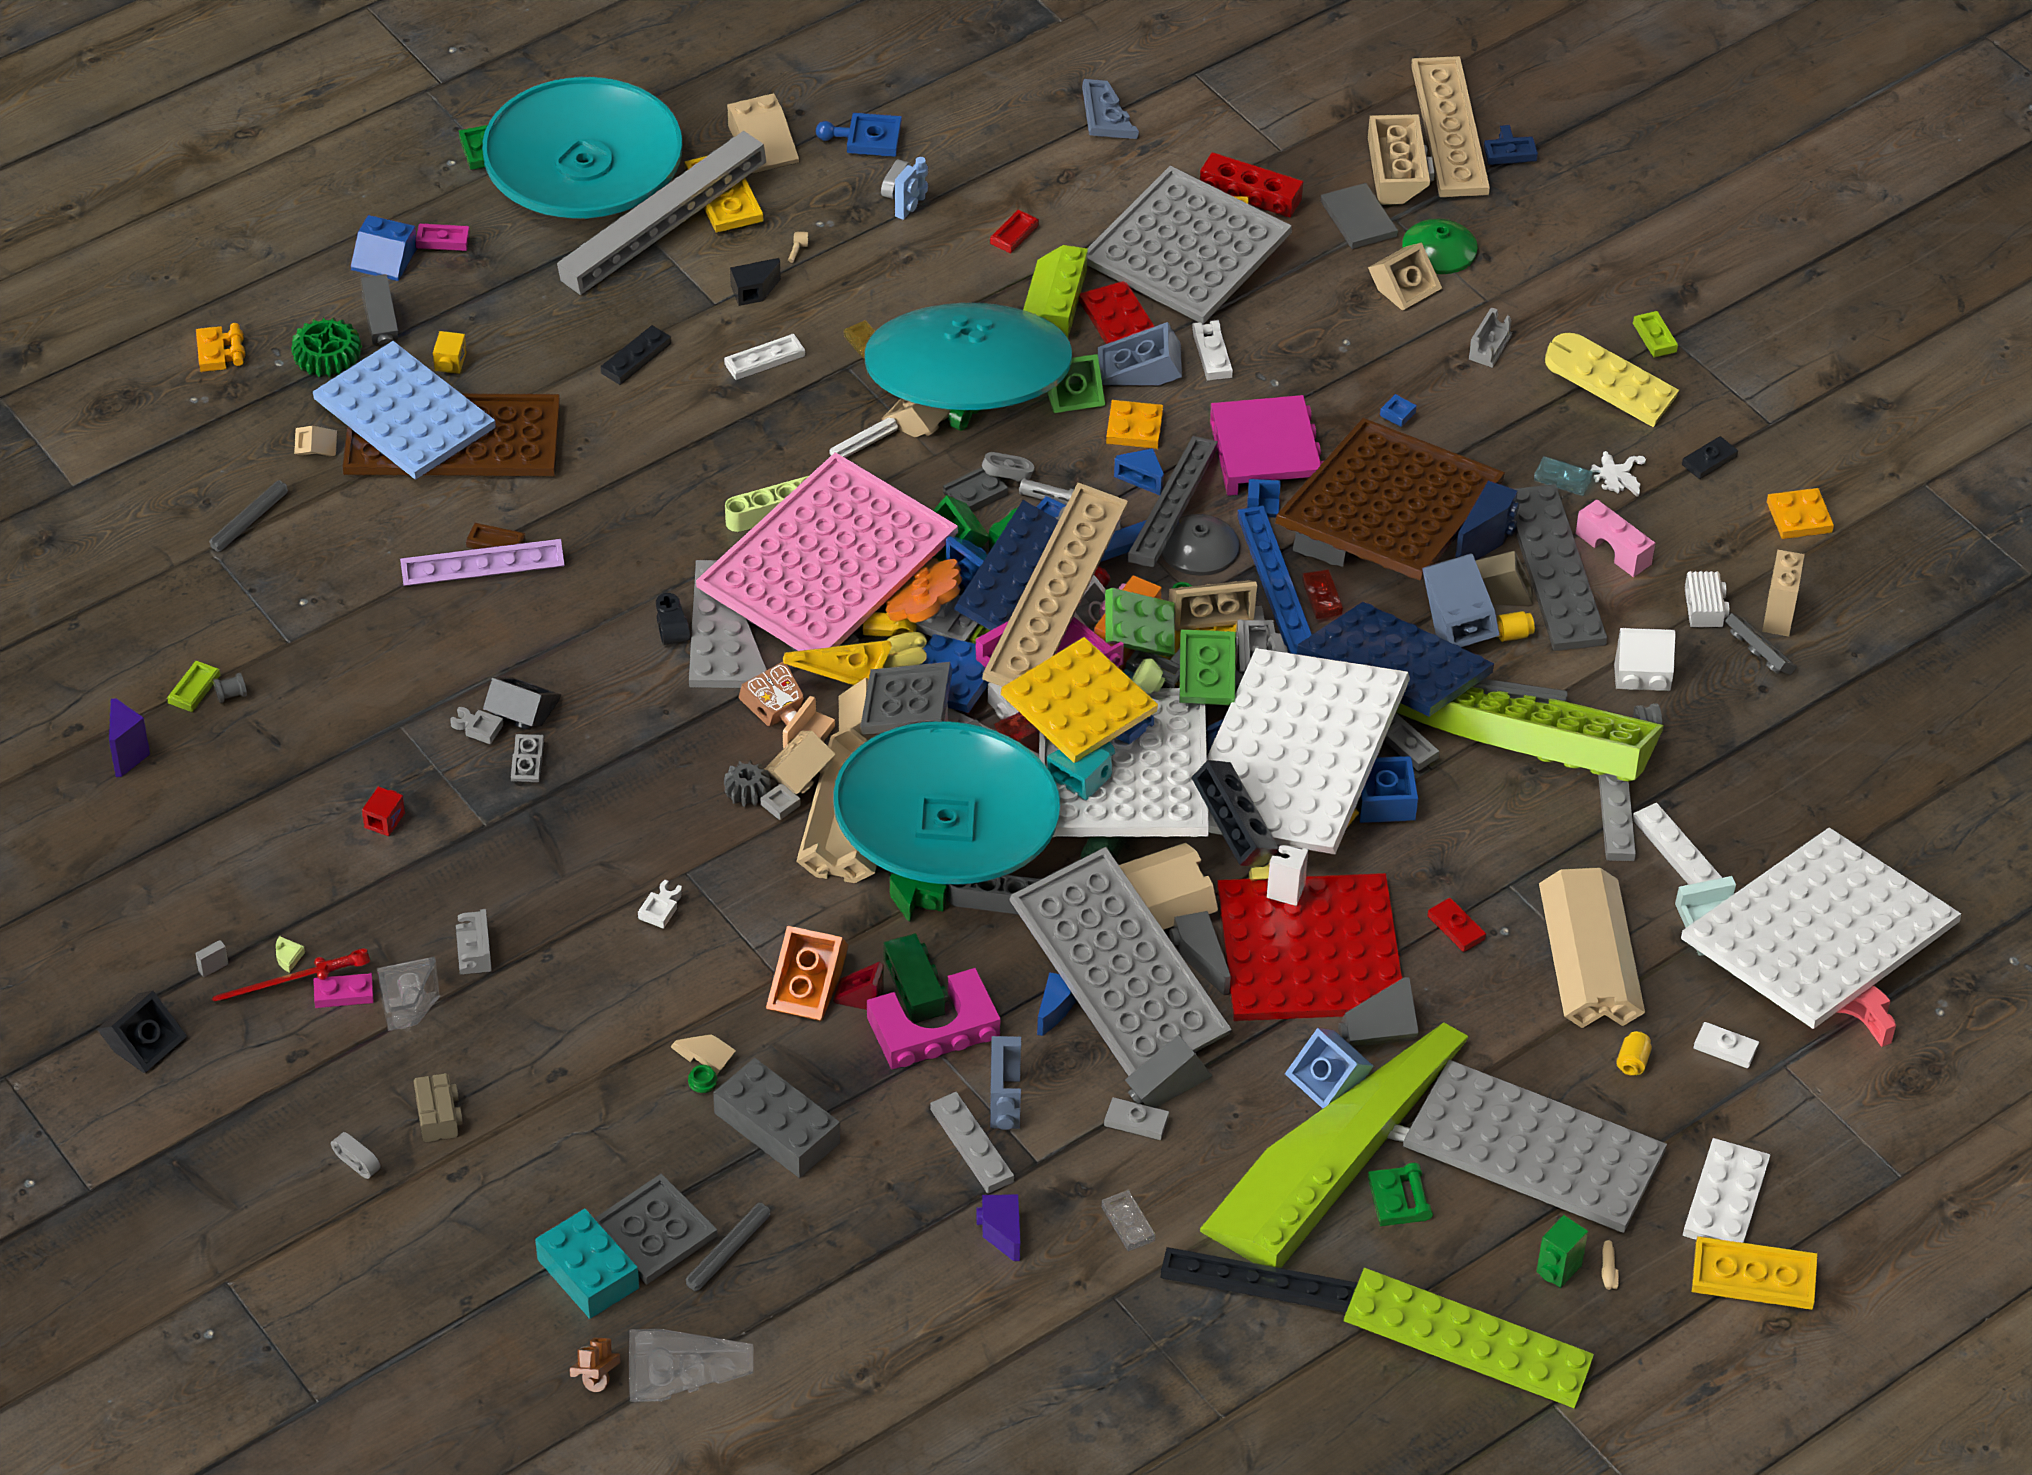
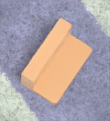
M809 696L784 728L783 749L800 731H813L824 742L834 729L835 719L816 712L815 697Z

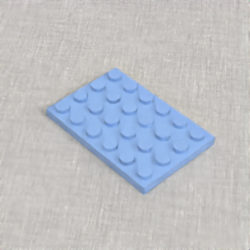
M394 341L313 391L314 399L415 480L495 428V420Z

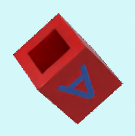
M378 786L362 809L364 828L389 837L405 814L403 795L394 790H387Z

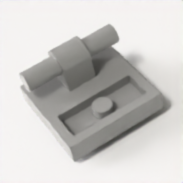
M958 595L953 600L941 605L940 610L931 618L917 622L916 631L931 637L933 634L969 642V639L980 624L954 610L961 597Z

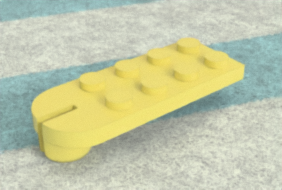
M1575 333L1557 335L1552 340V343L1550 342L1546 352L1545 363L1551 372L1568 379L1652 427L1656 425L1679 392L1677 388Z

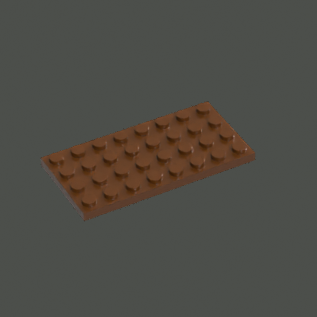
M461 393L495 420V428L423 474L555 476L560 394ZM347 426L343 460L344 475H409Z

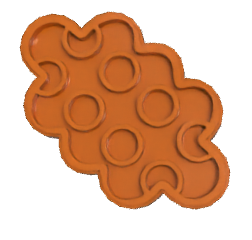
M931 558L885 602L887 605L886 612L890 620L901 621L908 618L910 622H921L934 616L940 610L941 605L956 598L960 592L958 585L962 581L958 562L955 559L939 562L938 559Z

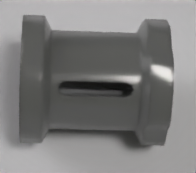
M237 673L236 677L225 680H213L219 703H223L225 699L238 695L242 697L247 696L241 673Z

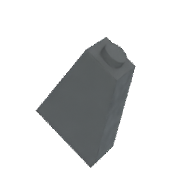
M387 274L361 278L362 302L372 344L387 345L394 340H398V329Z
M1402 978L1346 1012L1341 1020L1342 1022L1338 1023L1339 1035L1352 1047L1414 1040L1418 1035V1027L1410 978Z
M1178 1034L1127 1077L1125 1081L1132 1088L1128 1093L1137 1104L1144 1102L1146 1106L1156 1108L1208 1080L1213 1075Z

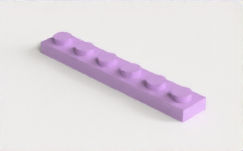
M561 539L400 559L404 586L564 567Z

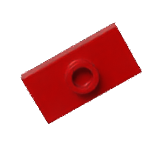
M1450 897L1428 910L1427 916L1463 952L1485 940L1486 933Z

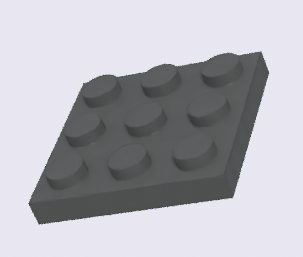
M942 662L871 669L860 725L862 734H879L915 723L944 722L953 671L951 663Z
M659 1174L594 1218L638 1267V1276L646 1285L718 1236L717 1229L662 1174Z

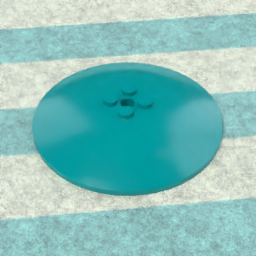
M988 303L942 304L905 313L877 329L868 340L865 348L866 369L870 377L881 388L913 403L953 410L992 409L1028 401L1058 385L1067 375L1072 363L1070 342L1066 335L1053 323L1025 310Z
M922 722L883 732L858 747L844 762L837 775L833 793V807L838 825L846 839L864 857L883 869L906 878L928 883L970 884L1002 877L1018 870L1035 859L1045 849L1055 833L1059 820L1060 797L1054 778L1044 763L1028 748L1012 738L994 730L966 723ZM946 817L950 818L951 820L942 821L940 820V818Z

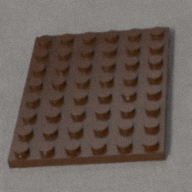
M1362 418L1279 511L1275 523L1288 530L1309 536L1313 540L1327 543L1336 549L1347 551L1361 559L1370 560L1382 565L1384 568L1395 570L1409 578L1421 581L1424 577L1422 568L1434 565L1456 539L1487 482L1491 481L1501 484L1505 472Z

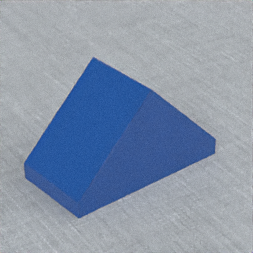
M1153 448L1116 456L1114 466L1115 478L1161 495L1164 473Z

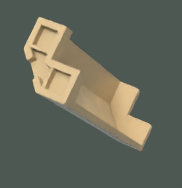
M847 727L830 737L828 747L835 753L830 759L833 763L824 773H820L796 862L815 877L827 879L828 875L844 877V882L857 883L875 874L877 865L858 852L846 839L838 825L833 807L834 786L841 767L858 747L868 741L852 727Z
M1187 843L1119 865L1163 930L1174 926V917L1204 911H1208V914L1218 911L1213 884L1209 876H1203L1198 865L1201 863V859L1197 851Z
M1602 868L1561 869L1540 882V892L1564 1017L1584 1028L1603 1015L1624 1026L1644 1014L1645 1009L1618 879Z

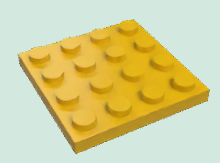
M1085 637L1001 688V695L1074 763L1151 716L1158 709V704Z

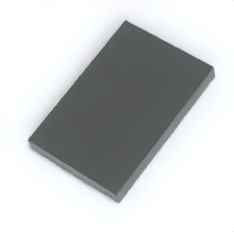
M1366 183L1321 195V203L1352 249L1397 237V228Z

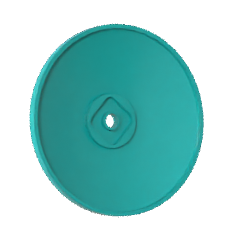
M574 77L553 80L519 93L494 114L485 130L483 138V158L486 171L491 181L505 196L535 212L564 218L602 217L638 206L671 181L682 157V136L679 124L673 113L662 101L637 86L618 80L598 77Z

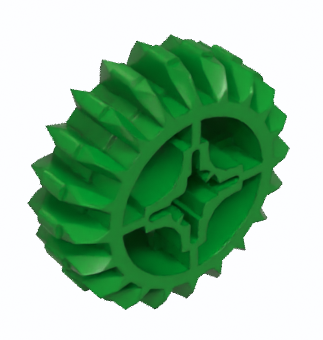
M323 317L322 321L313 319L312 324L304 323L303 328L297 329L296 335L293 336L291 350L296 365H299L301 371L307 370L309 375L316 373L319 378L323 374L328 375L330 378L331 374L336 373L340 375L342 370L346 371L350 366L356 364V361L360 359L362 345L359 334L352 327V324H346L344 319L337 322L334 317L331 320H325Z

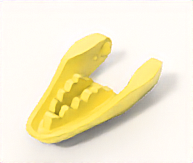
M908 632L887 639V641H891L892 647L883 668L919 665L926 660L927 654L922 649L926 646L927 642L924 634Z

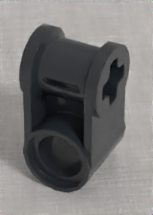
M673 593L659 595L656 599V609L662 644L668 645L690 640L688 622L684 616L678 596Z

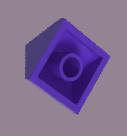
M115 698L111 699L109 743L116 777H122L149 756L150 750L144 718Z

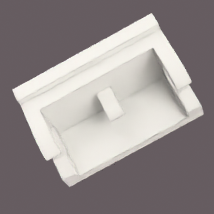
M1282 845L1279 846V852L1286 853L1290 857L1285 859L1281 856H1272L1269 867L1267 898L1297 906L1305 886L1308 849H1298Z

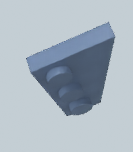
M1084 79L1082 89L1089 135L1137 139L1139 131L1136 126H1132L1129 122L1130 116L1127 111L1121 109L1119 105L1120 100L1109 82Z

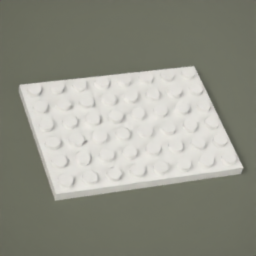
M1256 648L1235 693V701L1231 703L1209 751L1207 760L1231 762L1276 844L1336 854L1410 680L1409 674L1406 671ZM1208 809V832L1222 835Z
M1160 688L1158 692L1153 691L1151 694H1148L1158 704L1157 712L1152 714L1154 716V725L1152 727L1148 726L1146 732L1131 744H1127L1117 738L1109 741L1115 748V755L1111 757L1112 775L1092 796L1088 797V800H1084L1077 793L1066 789V786L1055 782L1060 797V812L1053 837L1208 836V808L1191 779L1207 761L1205 704L1179 703V688ZM1040 732L1039 759L1047 767V756L1059 749Z
M1828 828L1682 930L1681 939L1814 1029L1959 923L1961 913L1839 833Z

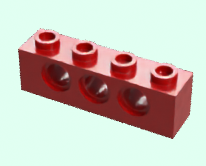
M1214 152L1210 154L1200 170V181L1231 196L1248 197L1249 205L1291 218L1302 200L1303 181Z

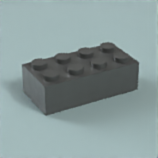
M753 1058L713 1092L714 1113L798 1178H801L840 1144V1122L756 1058Z

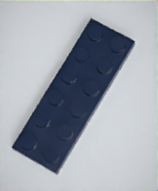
M1022 500L958 600L954 610L989 630H993L1008 622L1059 520Z

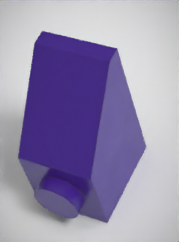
M1018 1194L982 1195V1207H976V1224L982 1225L983 1238L1011 1260L1020 1261Z

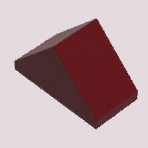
M879 961L841 978L833 1001L839 1005L867 1010V1000L882 996L884 990V965Z

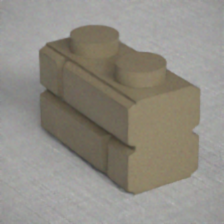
M446 1073L433 1075L431 1078L429 1076L415 1078L413 1080L423 1141L431 1142L437 1141L440 1138H456L458 1135L457 1125L463 1124L460 1107L454 1108L453 1103L459 1101L456 1084L450 1085L449 1075Z

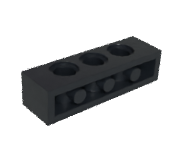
M1207 760L1191 779L1239 865L1263 867L1279 851V847L1231 762Z

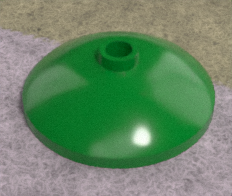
M1428 219L1419 222L1407 230L1402 241V248L1422 243L1436 274H1452L1462 271L1473 263L1477 255V241L1474 235L1463 225L1447 219Z

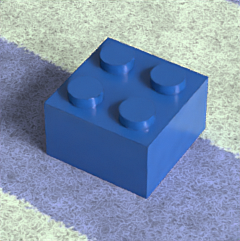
M1411 756L1376 758L1357 802L1360 823L1415 820L1418 795Z

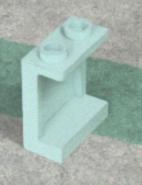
M1732 876L1679 887L1675 905L1686 928L1734 895L1736 884ZM1697 950L1699 956L1704 955L1703 953Z

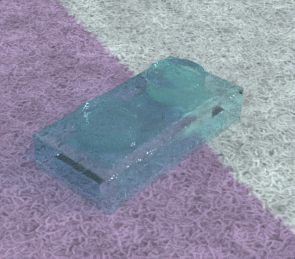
M1543 456L1535 472L1534 481L1547 485L1556 484L1559 489L1584 496L1592 480L1593 472Z

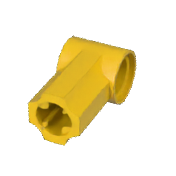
M874 612L863 623V635L893 637L903 633L916 632L917 625L914 622H910L908 618L901 621H892L887 613Z

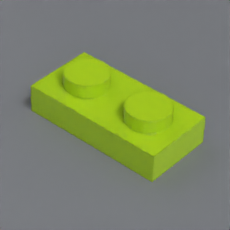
M1658 311L1634 316L1633 325L1653 358L1677 352L1678 344Z

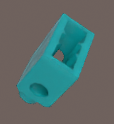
M1108 742L1075 763L1059 749L1047 756V768L1055 782L1066 786V789L1077 793L1084 800H1088V797L1092 796L1111 777V757L1115 755V748Z

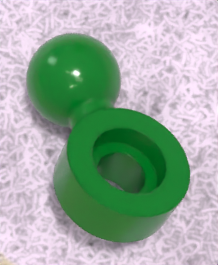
M951 409L948 417L949 421H951V427L963 431L967 427L971 415L979 413L981 410Z

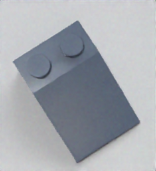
M1168 322L1098 347L1102 385H1161L1182 377L1181 343Z

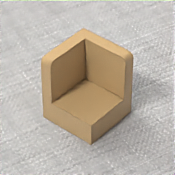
M317 426L296 428L294 454L302 456L310 454L335 456L337 430Z

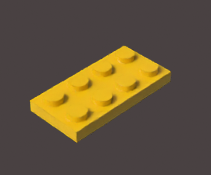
M707 156L684 161L685 171ZM745 178L704 207L716 233L763 222V213Z
M1697 1236L1691 1292L1812 1310L1815 1298L1817 1253Z

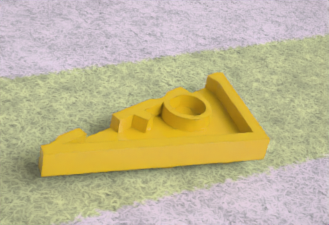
M886 640L786 652L783 656V663L855 685L864 678L869 679L871 669L883 668L892 645L891 641Z

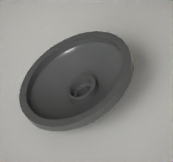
M1190 514L1180 518L1161 555L1171 567L1185 574L1196 576L1212 575L1232 565L1239 552V539L1234 529L1223 520L1206 514Z

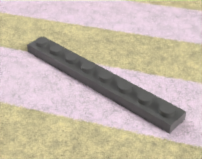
M1195 436L1191 438L1130 549L1128 562L1141 566H1155L1217 451L1218 441Z

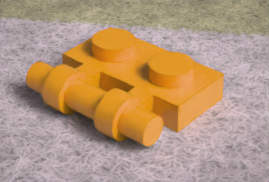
M232 323L228 333L222 332V326L196 329L200 372L226 369V362L231 361L236 366L243 364L245 357V348L242 346L244 335L238 323ZM231 345L230 349H224V346Z

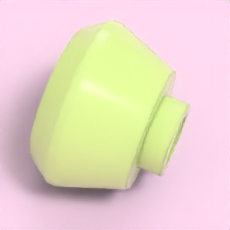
M1144 659L1137 668L1132 681L1146 694H1151L1153 691L1158 692L1165 678L1162 677V669L1153 659Z

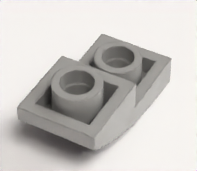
M516 734L512 757L511 781L539 782L544 747L543 735Z

